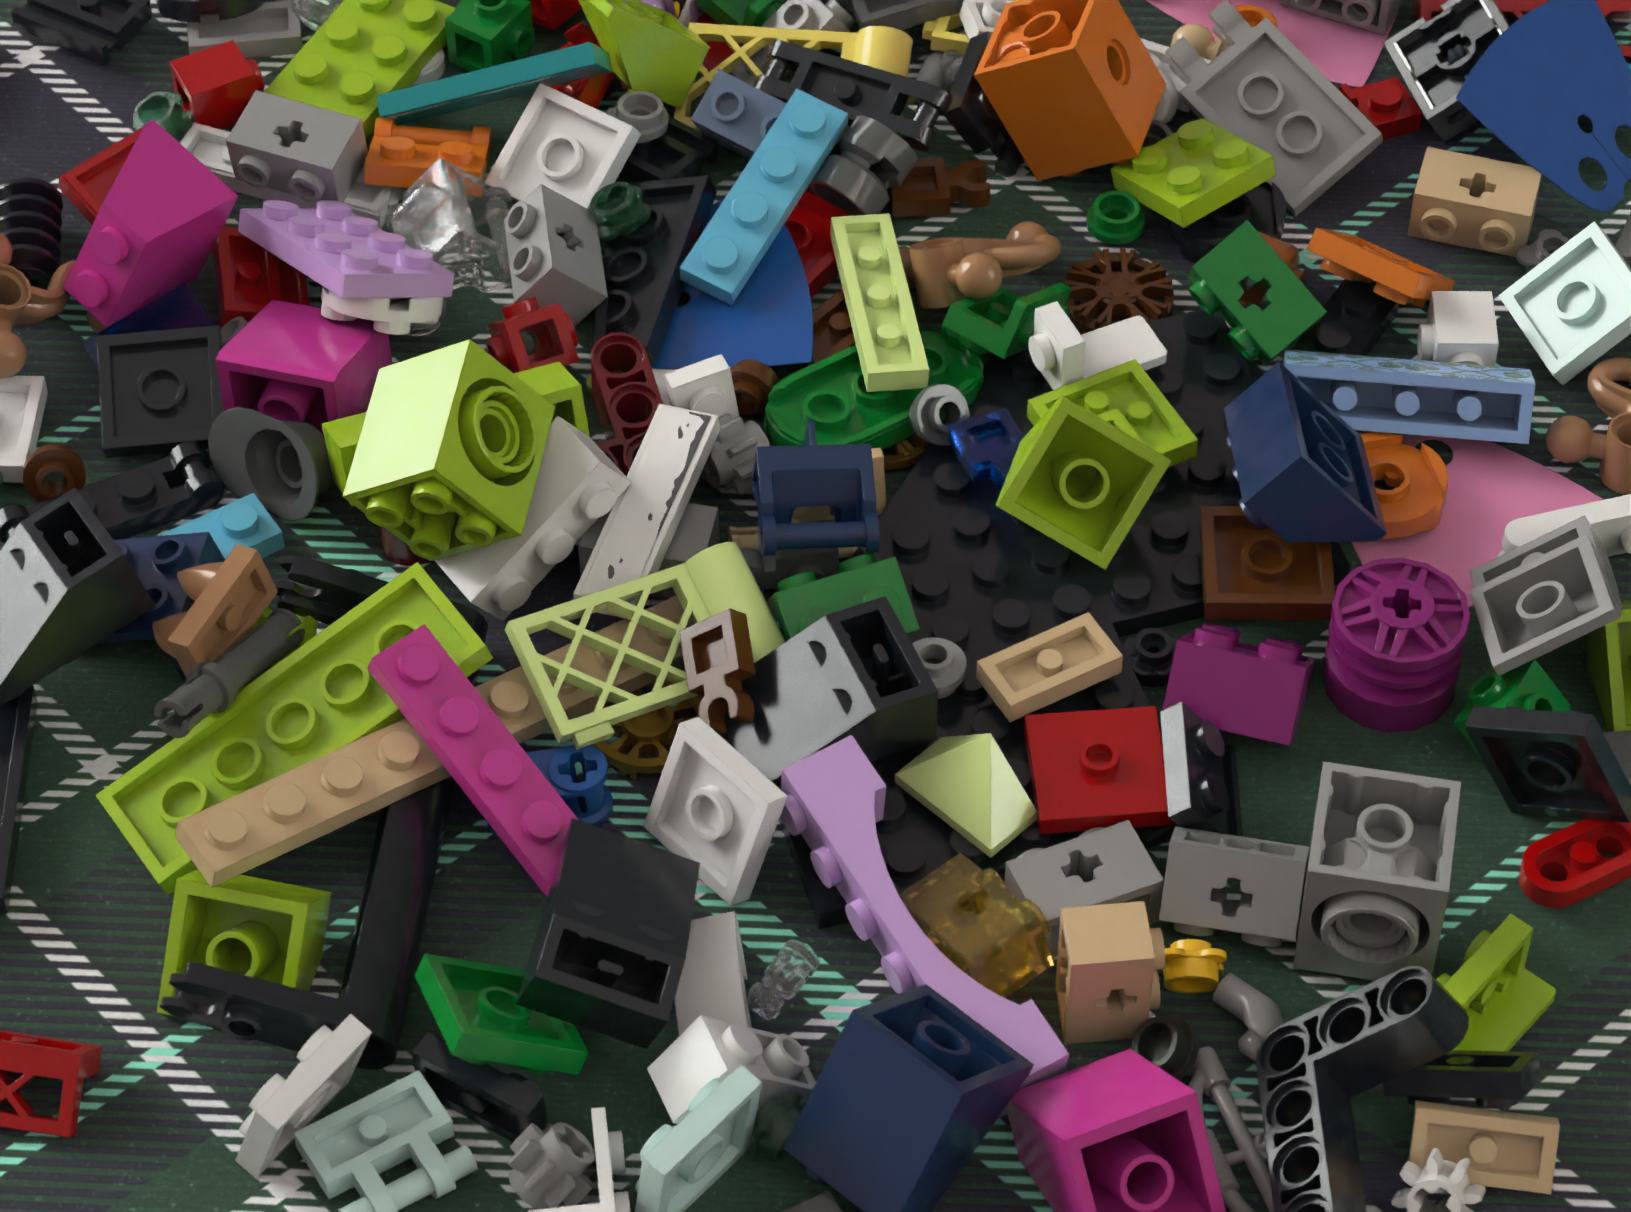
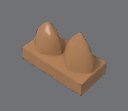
M236 544L224 562L206 563L178 571L177 577L182 589L195 602L186 612L175 613L153 622L154 637L164 652L177 659L187 677V674L196 665L202 662L206 664L214 661L247 635L278 593L258 550Z

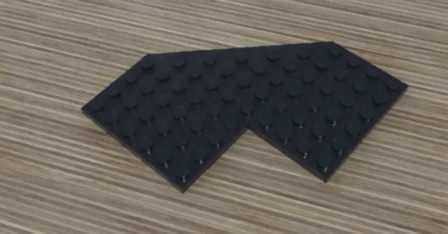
M1201 309L1147 322L1167 350V360L1165 364L1145 370V372L1198 439L1196 457L1167 468L1106 570L996 506L1020 441L1034 427L1027 418L1028 400L1053 391L1042 373L1033 363L1029 349L1005 359L997 355L989 358L983 367L984 378L980 391L974 402L968 406L969 423L964 435L951 445L934 446L929 444L878 517L880 544L878 553L873 554L876 562L896 557L920 627L918 632L908 636L911 643L930 637L947 639L958 645L966 657V675L963 681L952 694L938 699L936 741L941 737L991 733L1035 809L1024 734L1025 716L1012 722L1008 721L976 678L977 661L1089 612L1123 655L1122 672L1027 715L1150 706L1119 637L1138 633L1141 629L1160 628L1204 617L1199 533L1200 506H1240L1239 500L1242 498L1239 482L1232 471L1235 462L1233 452L1226 441V436L1229 435L1224 408L1256 382L1243 355L1230 341L1228 333L1231 331L1226 321L1218 312L1210 316ZM1331 542L1334 585L1336 586L1350 573L1351 566L1339 542ZM858 547L851 558L867 553H864L861 547ZM936 741L870 762L886 785L884 816L882 820L876 822L878 841L889 876L906 908L1004 884L1007 861L1016 859L1030 849H1045L1077 838L1085 832L1040 834L1038 820H1036L990 858L895 783V774ZM779 818V823L819 930L848 923L849 920L845 910L846 901L836 886L827 888L818 877L811 861L810 854L812 850L801 833L793 836L786 829L781 818ZM1173 822V825L1137 827L1134 830L1144 847L1148 848L1170 842L1175 826H1179Z

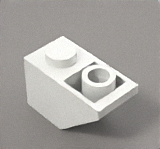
M702 1015L647 1068L674 1124H678L690 1113V1103L707 1082L714 1078L723 1082L739 1065L744 1066L762 1082L755 1121L806 1103L816 1084L808 1068L809 1057L804 1048L794 1038L786 1034L779 1035L747 1027L741 1023H730Z

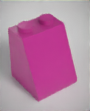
M154 119L146 122L108 192L63 288L107 327L198 278L238 195Z
M272 299L219 351L215 359L224 411L235 407L253 409L279 421H302L312 424L323 433L321 423L367 412L379 369L392 364L389 334L374 330V321L361 318H356L352 321L332 320L321 315V308Z
M1132 1049L1018 1089L1006 1106L1019 1160L1054 1212H1226L1196 1091Z

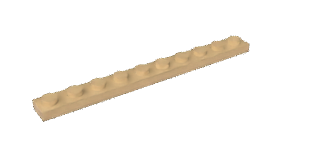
M677 595L645 609L677 624L684 611ZM623 619L594 633L621 644L630 620ZM688 620V623H687V625H686V628H688V627L691 626L689 620ZM637 623L628 647L663 662L672 638ZM681 642L671 663V666L678 669L685 667ZM579 643L569 667L605 682L615 658ZM570 644L544 656L563 663ZM622 661L613 686L630 693L654 682L657 676ZM522 666L474 687L519 744L551 730ZM548 675L553 686L556 678ZM563 681L558 693L560 703L569 720L594 710L599 696ZM405 718L178 821L175 838L212 888L444 780L451 775Z

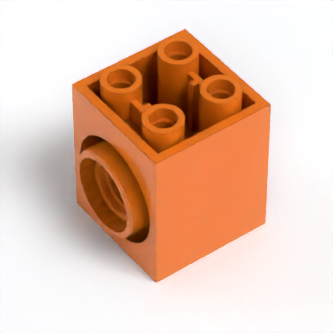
M1019 0L1005 4L974 74L1037 181L1057 176L1071 177L1085 169L1110 163L1118 165L1119 163L1128 162L1131 158L1138 157L1166 86L1164 79L1119 0Z

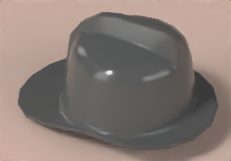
M243 407L225 410L213 421L208 437L210 459L221 481L228 490L240 498L254 493L266 510L273 512L281 518L297 521L307 518L315 508L317 499L321 498L332 485L333 478L324 434L314 425L302 421H279L256 410Z

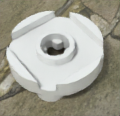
M322 286L321 315L325 318L338 321H352L356 318L374 321V330L385 334H409L411 323L436 324L442 313L443 297L341 298L324 286Z

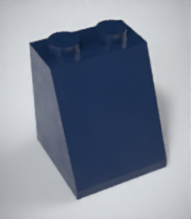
M927 984L852 1011L783 1149L803 1163L804 1169L809 1176L822 1184L832 1186L857 1206L858 1212H931L1026 1080L1034 1064Z

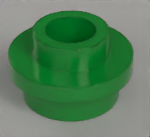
M1108 191L1099 195L1095 199L1094 204L1089 208L1086 226L1089 233L1101 242L1114 245L1126 244L1134 241L1142 234L1145 226V214L1138 200L1131 194L1123 191Z

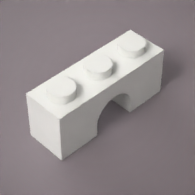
M557 416L550 426L522 535L493 543L487 547L475 548L434 561L472 604L504 621L513 610L519 608L527 601L531 591L547 573L571 553L574 544L597 519L607 514L613 508L617 498L632 482L588 435Z

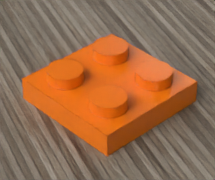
M1316 227L1306 249L1324 257L1320 266L1322 269L1350 281L1358 279L1372 284L1374 280L1376 284L1373 292L1402 305H1406L1408 302L1423 308L1426 301L1430 300L1431 291H1452L1456 282L1451 278L1349 233Z

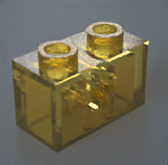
M959 853L899 894L909 913L925 935L949 960L979 984L1004 998L1054 965L1045 938L1050 933V927L1041 910L1029 899H1025L1022 902L1009 892L1004 881L993 869L981 870L962 853Z

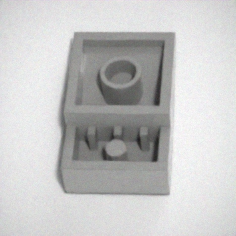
M1585 515L1469 571L1474 586L1469 591L1492 666L1498 676L1607 625L1622 616L1621 599L1607 552Z

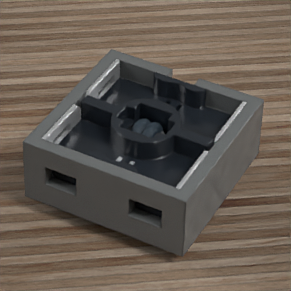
M1448 0L1441 5L1444 12L1428 22L1422 17L1383 42L1426 119L1444 143L1479 121L1456 97L1480 57L1497 37L1510 27L1495 0Z

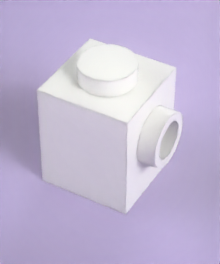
M1431 291L1426 324H1419L1418 359L1495 366L1499 340L1492 291Z

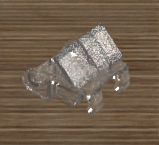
M439 158L402 194L404 203L387 205L384 223L385 232L405 237V244L411 248L433 254V261L454 273L453 289L473 286L481 289L483 292H489L512 286L504 218L512 208L513 202L510 193L506 189L501 187L485 189L483 180ZM488 223L493 240L479 234L475 226Z

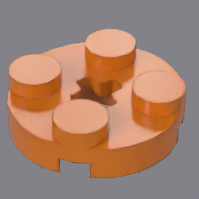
M1385 432L1359 434L1363 439L1373 481L1384 480L1388 486L1397 487L1392 490H1381L1375 487L1387 534L1381 539L1405 538L1435 529L1441 520L1448 488V473L1440 456L1422 442L1420 450L1411 445L1403 444L1402 434ZM1363 541L1359 543H1371L1374 541Z

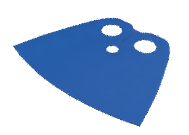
M1550 0L1522 16L1497 37L1467 76L1456 99L1506 146L1565 193L1591 209L1607 212L1623 199L1624 185L1631 178V158L1625 156L1619 150L1615 141L1617 127L1623 125L1631 128V72L1595 0ZM1580 115L1587 116L1593 124L1592 133L1588 134L1580 129L1577 120ZM1585 157L1592 158L1603 167L1607 177V185L1604 190L1594 191L1588 188L1582 181L1578 170L1581 159Z
M724 199L712 205L704 230ZM785 224L732 305L686 282L684 283L681 292L688 293L691 296L690 301L684 306L675 308L656 363L650 365L652 369H680L722 354L729 367L735 366L739 361L745 359L757 360L767 366L812 362L813 315L809 286L798 250Z

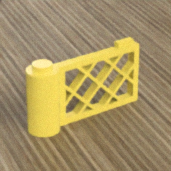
M689 22L688 29L702 41L725 42L734 54L710 72H708L703 64L701 65L698 73L702 78L697 82L694 80L681 109L675 107L674 119L700 132L691 121L692 117H689L692 101L707 91L718 69L729 74L743 63L755 78L758 75H764L750 57L764 46L772 45L774 40L786 41L816 51L822 48L842 50L841 58L908 77L913 39L901 30L885 26H869L862 28L857 33ZM737 43H745V45L740 47ZM847 125L839 140L842 138V136L845 134V132L848 130L850 126Z

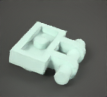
M420 1070L294 1132L297 1150L328 1199L353 1187L359 1193L360 1199L338 1209V1212H398L402 1208L430 1194L437 1199L455 1190V1181L478 1170L475 1158L466 1145L444 1156L436 1147L437 1144L455 1136L453 1120ZM410 1158L413 1160L418 1169L387 1185L379 1176L380 1173Z

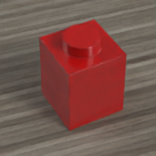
M233 40L170 61L176 103L190 126L193 123H198L221 130L232 127L237 123L255 91L261 92L265 89L258 64L253 58L246 60Z

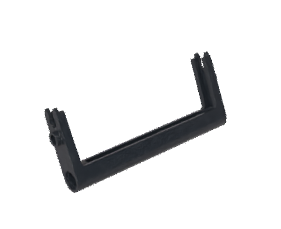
M296 555L281 556L279 565L289 572V580L294 582L285 580L273 581L278 590L276 594L279 597L277 608L288 609L302 617L309 615L316 621L328 625L334 623L389 583L367 576L354 569H344ZM297 583H301L317 589H305L299 586ZM450 601L485 644L488 632V623L485 617L471 607ZM480 668L467 677L474 687L477 684ZM450 776L381 808L338 998L230 972L205 964L189 962L186 965L185 973L171 974L169 984L177 989L175 997H162L160 1008L186 1021L222 1030L228 1036L238 1040H258L298 1052L323 1025L334 1031L352 1014L372 1032L356 1068L381 1069L391 1065L396 1060L455 786L453 777Z

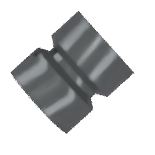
M857 116L837 144L841 154L828 155L810 183V187L817 196L853 216L880 214L890 199L886 189L899 188L917 163L918 157L910 145L890 128L875 119Z

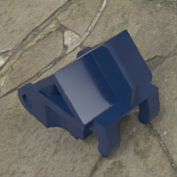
M807 421L803 446L756 447L751 487L758 506V549L762 556H775L777 549L861 547L864 553H878L880 530L876 513V492L871 444L817 445L815 421ZM829 506L830 515H834V522L791 523L794 510H796V507Z

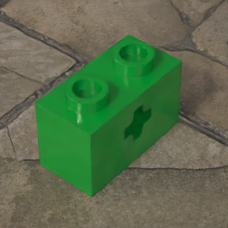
M1248 220L1193 265L1187 275L1193 283L1188 288V291L1196 303L1210 316L1218 312L1233 329L1228 333V337L1235 348L1250 362L1257 357L1265 367L1318 323L1327 313L1324 307ZM1241 285L1249 292L1257 287L1263 290L1265 295L1260 301L1263 311L1255 304L1250 305L1246 309L1240 304L1239 300L1244 293Z

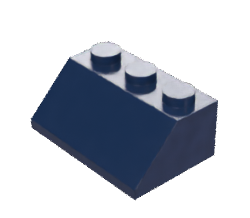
M1278 362L1224 408L1229 435L1226 436V441L1233 452L1235 462L1232 471L1239 482L1242 496L1239 500V505L1246 517L1261 530L1270 527L1286 543L1378 541L1387 534L1362 437L1283 364Z

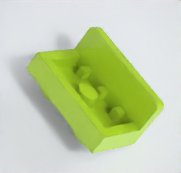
M1511 913L1493 933L1483 930L1476 936L1465 953L1463 965L1452 977L1447 973H1443L1437 978L1442 986L1466 1009L1469 1016V1027L1465 1037L1453 1050L1509 1052L1554 1002L1556 989L1525 969L1534 928Z

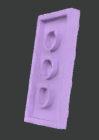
M268 200L263 202V209H240L238 232L341 298L452 297L453 272L433 261V254L413 249L405 244V237L388 233L378 228V221L353 213L350 204L340 201L322 200L317 202L316 208H299L298 205L291 202Z

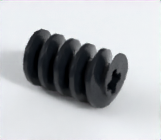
M26 177L12 179L0 185V232L10 240L13 248L12 259L9 265L21 271L29 280L31 286L47 290L52 275L59 267L58 262L61 257L59 245L62 240L60 228L63 223L61 212L64 203L62 194L54 185L42 179Z

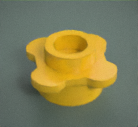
M1184 939L1175 941L1170 945V948H1165V967L1163 970H1157V972L1164 975V987L1172 992L1183 994L1210 992L1215 990L1219 984V975L1224 972V965L1221 963L1227 960V953L1221 949L1211 948V944L1203 940Z

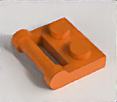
M376 118L374 136L364 163V185L481 194L491 155L492 127L474 125L473 131L395 125L394 119Z

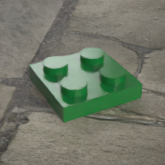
M424 953L415 978L452 1056H457L472 1064H485L489 1061L521 1066L525 1070L537 1074H547L550 1071L579 1075L589 1052L575 1025L516 1005L526 970Z

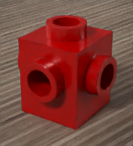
M536 297L528 298L502 307L505 319L487 324L491 337L487 338L485 342L487 353L512 373L555 362H560L563 366L579 361L575 349L578 346L577 333L570 316L566 312L563 313L561 303L539 307ZM522 332L528 333L534 342L533 349L528 355L520 334Z

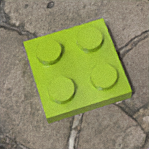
M1203 117L1185 123L1177 132L1154 145L1141 148L1138 157L1131 158L1126 163H1119L1110 168L1115 189L1131 194L1141 204L1183 228L1276 176L1273 155Z

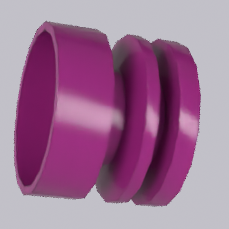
M1378 559L1353 569L1337 586L1332 603L1331 621L1328 630L1329 639L1322 670L1326 695L1339 712L1363 727L1384 732L1415 731L1437 721L1452 705L1458 684L1462 653L1470 620V611L1464 592L1449 575L1428 563L1410 559Z

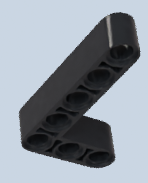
M1408 966L1392 972L1279 1025L1262 1040L1257 1051L1256 1066L1274 1212H1367L1351 1097L1447 1054L1455 1049L1464 1039L1469 1027V1016L1466 1009L1422 966Z

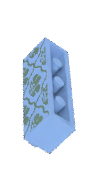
M1285 349L1283 365L1353 430L1529 444L1535 381L1530 369Z

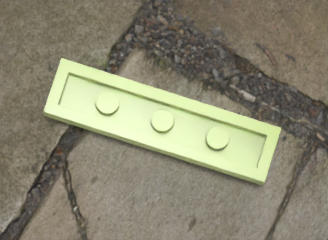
M890 213L831 217V242L867 392L898 391L928 387L929 366Z

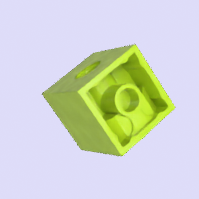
M471 339L380 368L342 497L364 512L367 519L372 523L386 528L409 545L410 550L414 554L429 561L440 560L447 556L479 547H487L493 543L521 536L555 406Z

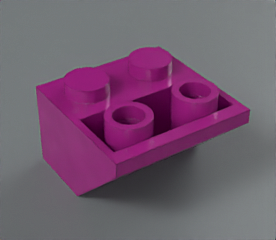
M1203 623L1202 628H1196V631H1190L1177 640L1162 710L1183 702L1204 721H1211L1218 730L1288 746L1292 744L1297 735L1317 659L1302 655L1303 644L1274 637H1266L1265 642H1260V645L1240 642V630L1210 623Z

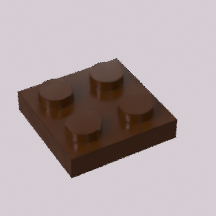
M1200 506L1199 533L1204 619L1331 620L1332 603L1335 597L1331 542L1286 543L1270 527L1264 530L1256 527L1246 517L1240 506Z

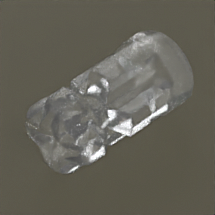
M788 940L765 969L766 974L762 978L764 983L755 982L749 989L747 1002L750 1010L758 1013L764 1020L777 1019L782 1012V1006L785 1004L783 999L792 1000L820 966V961L814 951L800 941Z

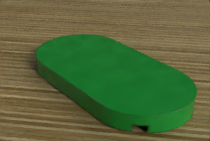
M918 324L929 366L928 386L935 384L951 385L963 394L968 406H970L976 399L983 384L982 354L962 345L958 340L960 335L946 327L939 326L938 332L923 331V324ZM855 344L790 374L775 384L768 396V404L765 407V431L774 446H803L807 421H815L817 445L871 444V449L881 448L883 450L916 434L910 424L909 411L913 400L924 388L867 392ZM944 405L941 406L939 411L941 421L946 419Z

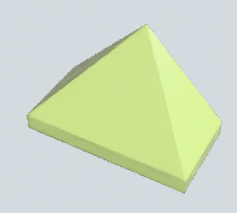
M991 733L941 737L895 774V783L990 858L1037 820V810Z

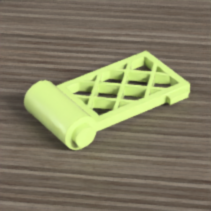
M723 542L713 545L695 554L683 564L508 621L505 627V632L558 744L572 740L576 750L612 738L615 732L611 725L697 696V694L688 691L685 671L671 666L678 645L681 642L679 631L686 628L688 620L692 626L729 608L746 614L754 663L786 642L738 544L735 542ZM673 587L684 610L679 623H674L644 610L643 608L649 594ZM639 598L636 606L628 603V601ZM605 609L630 620L621 644L585 629L592 613ZM581 617L578 625L569 622ZM637 623L672 638L663 662L628 647ZM548 629L572 639L563 663L538 654L529 634ZM579 643L615 658L605 682L569 667ZM622 661L657 676L651 692L636 696L613 686ZM548 675L556 678L553 686ZM665 680L674 683L673 685L662 688ZM563 681L599 696L592 713L571 720L568 719L558 698ZM606 700L616 703L615 705L603 708Z

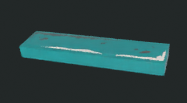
M588 42L380 94V97L376 99L380 118L394 119L396 124L402 125L535 92L539 83L555 87L611 73L613 70L609 52Z

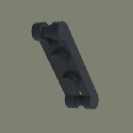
M782 40L773 41L766 56L770 61L764 75H758L753 84V87L785 103L789 101L795 90L799 89L848 113V126L853 123L857 116L875 119L898 134L911 148L922 152L930 150L936 137V133L932 129L938 116L946 115L953 100L948 92L932 84ZM790 72H796L792 82H786ZM906 103L917 105L912 119L901 117Z
M187 441L177 445L171 450L168 457L77 489L113 540L126 539L217 505L225 495V488L217 473L207 470L209 459L201 444L195 441ZM185 483L183 486L177 487V488L172 489V490L170 489V488H172V487H174V486H177V485H180V484ZM62 495L29 507H24L21 504H11L1 508L0 540L6 543L21 521Z

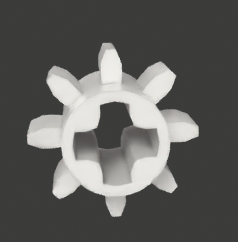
M1433 1148L1423 1169L1410 1161L1404 1164L1399 1174L1403 1181L1412 1188L1398 1190L1391 1202L1394 1207L1407 1208V1212H1474L1465 1204L1480 1202L1486 1189L1485 1186L1479 1184L1470 1185L1466 1171L1471 1160L1466 1157L1460 1160L1458 1164L1442 1160L1440 1150ZM1441 1187L1447 1190L1451 1196L1449 1200L1445 1198L1436 1205L1427 1198L1428 1193L1436 1192Z

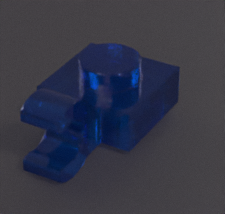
M1007 408L949 424V443L971 480L977 482L991 478L998 500L1020 441L1024 438ZM1003 510V512H1004L1007 516L1011 515V514H1009V513H1007L1006 511Z

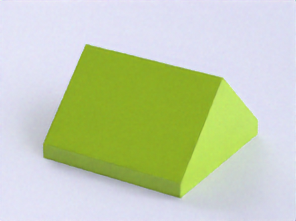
M1061 396L1020 441L996 506L1106 570L1170 465L1171 460L1066 397Z

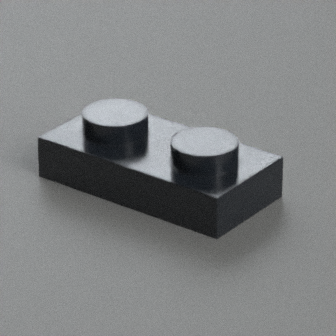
M1344 279L1325 304L1324 309L1327 313L1318 323L1302 335L1292 350L1368 356L1397 316L1399 303L1373 292L1374 288L1355 280Z
M429 1032L412 1051L415 1072L420 1070L441 1104L511 1142H514L531 1123L535 1124L542 1131L548 1126L544 1094L528 1078L517 1073L507 1075L487 1063L472 1064L457 1056H452L446 1042Z
M1452 1050L1437 1059L1384 1082L1383 1093L1384 1096H1407L1408 1103L1411 1105H1415V1100L1444 1104L1450 1101V1098H1476V1105L1483 1108L1514 1106L1540 1080L1538 1052Z

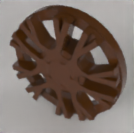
M1120 248V255H1109V249H1103V253H1100L1098 250L1094 251L1092 259L1080 265L1075 262L1072 265V269L1068 270L1067 278L1064 281L1065 285L1072 288L1065 304L1070 308L1068 318L1078 329L1085 333L1111 325L1112 320H1125L1134 316H1142L1146 322L1170 317L1173 310L1174 292L1171 277L1167 278L1165 267H1160V262L1157 260L1151 264L1136 258L1135 250L1126 253V249ZM1111 269H1120L1121 272H1112ZM1101 271L1103 274H1095L1094 272ZM1148 297H1163L1164 303L1157 302ZM1073 299H1089L1090 301L1075 306ZM1097 313L1100 314L1095 322L1090 320Z

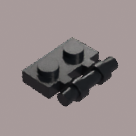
M987 31L970 38L950 92L953 100L944 117L975 154L990 149L997 157L995 163L996 172L1004 177H1012L1016 174L1019 165L1026 161L974 76L992 36Z

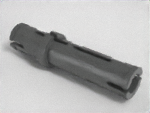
M277 609L214 661L206 664L202 662L196 665L187 674L186 682L155 705V717H161L171 708L174 710L157 723L159 727L171 737L182 738L189 734L192 728L211 713L214 714L217 711L222 713L235 702L237 692L288 651L302 643L305 637L304 629H298L288 638L286 637L290 631L302 624L301 620L288 609Z

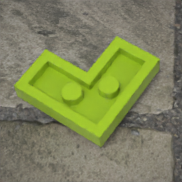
M1136 359L1028 400L1027 418L1033 426L1061 396H1064L1169 458L1171 463L1168 467L1196 457L1198 439Z

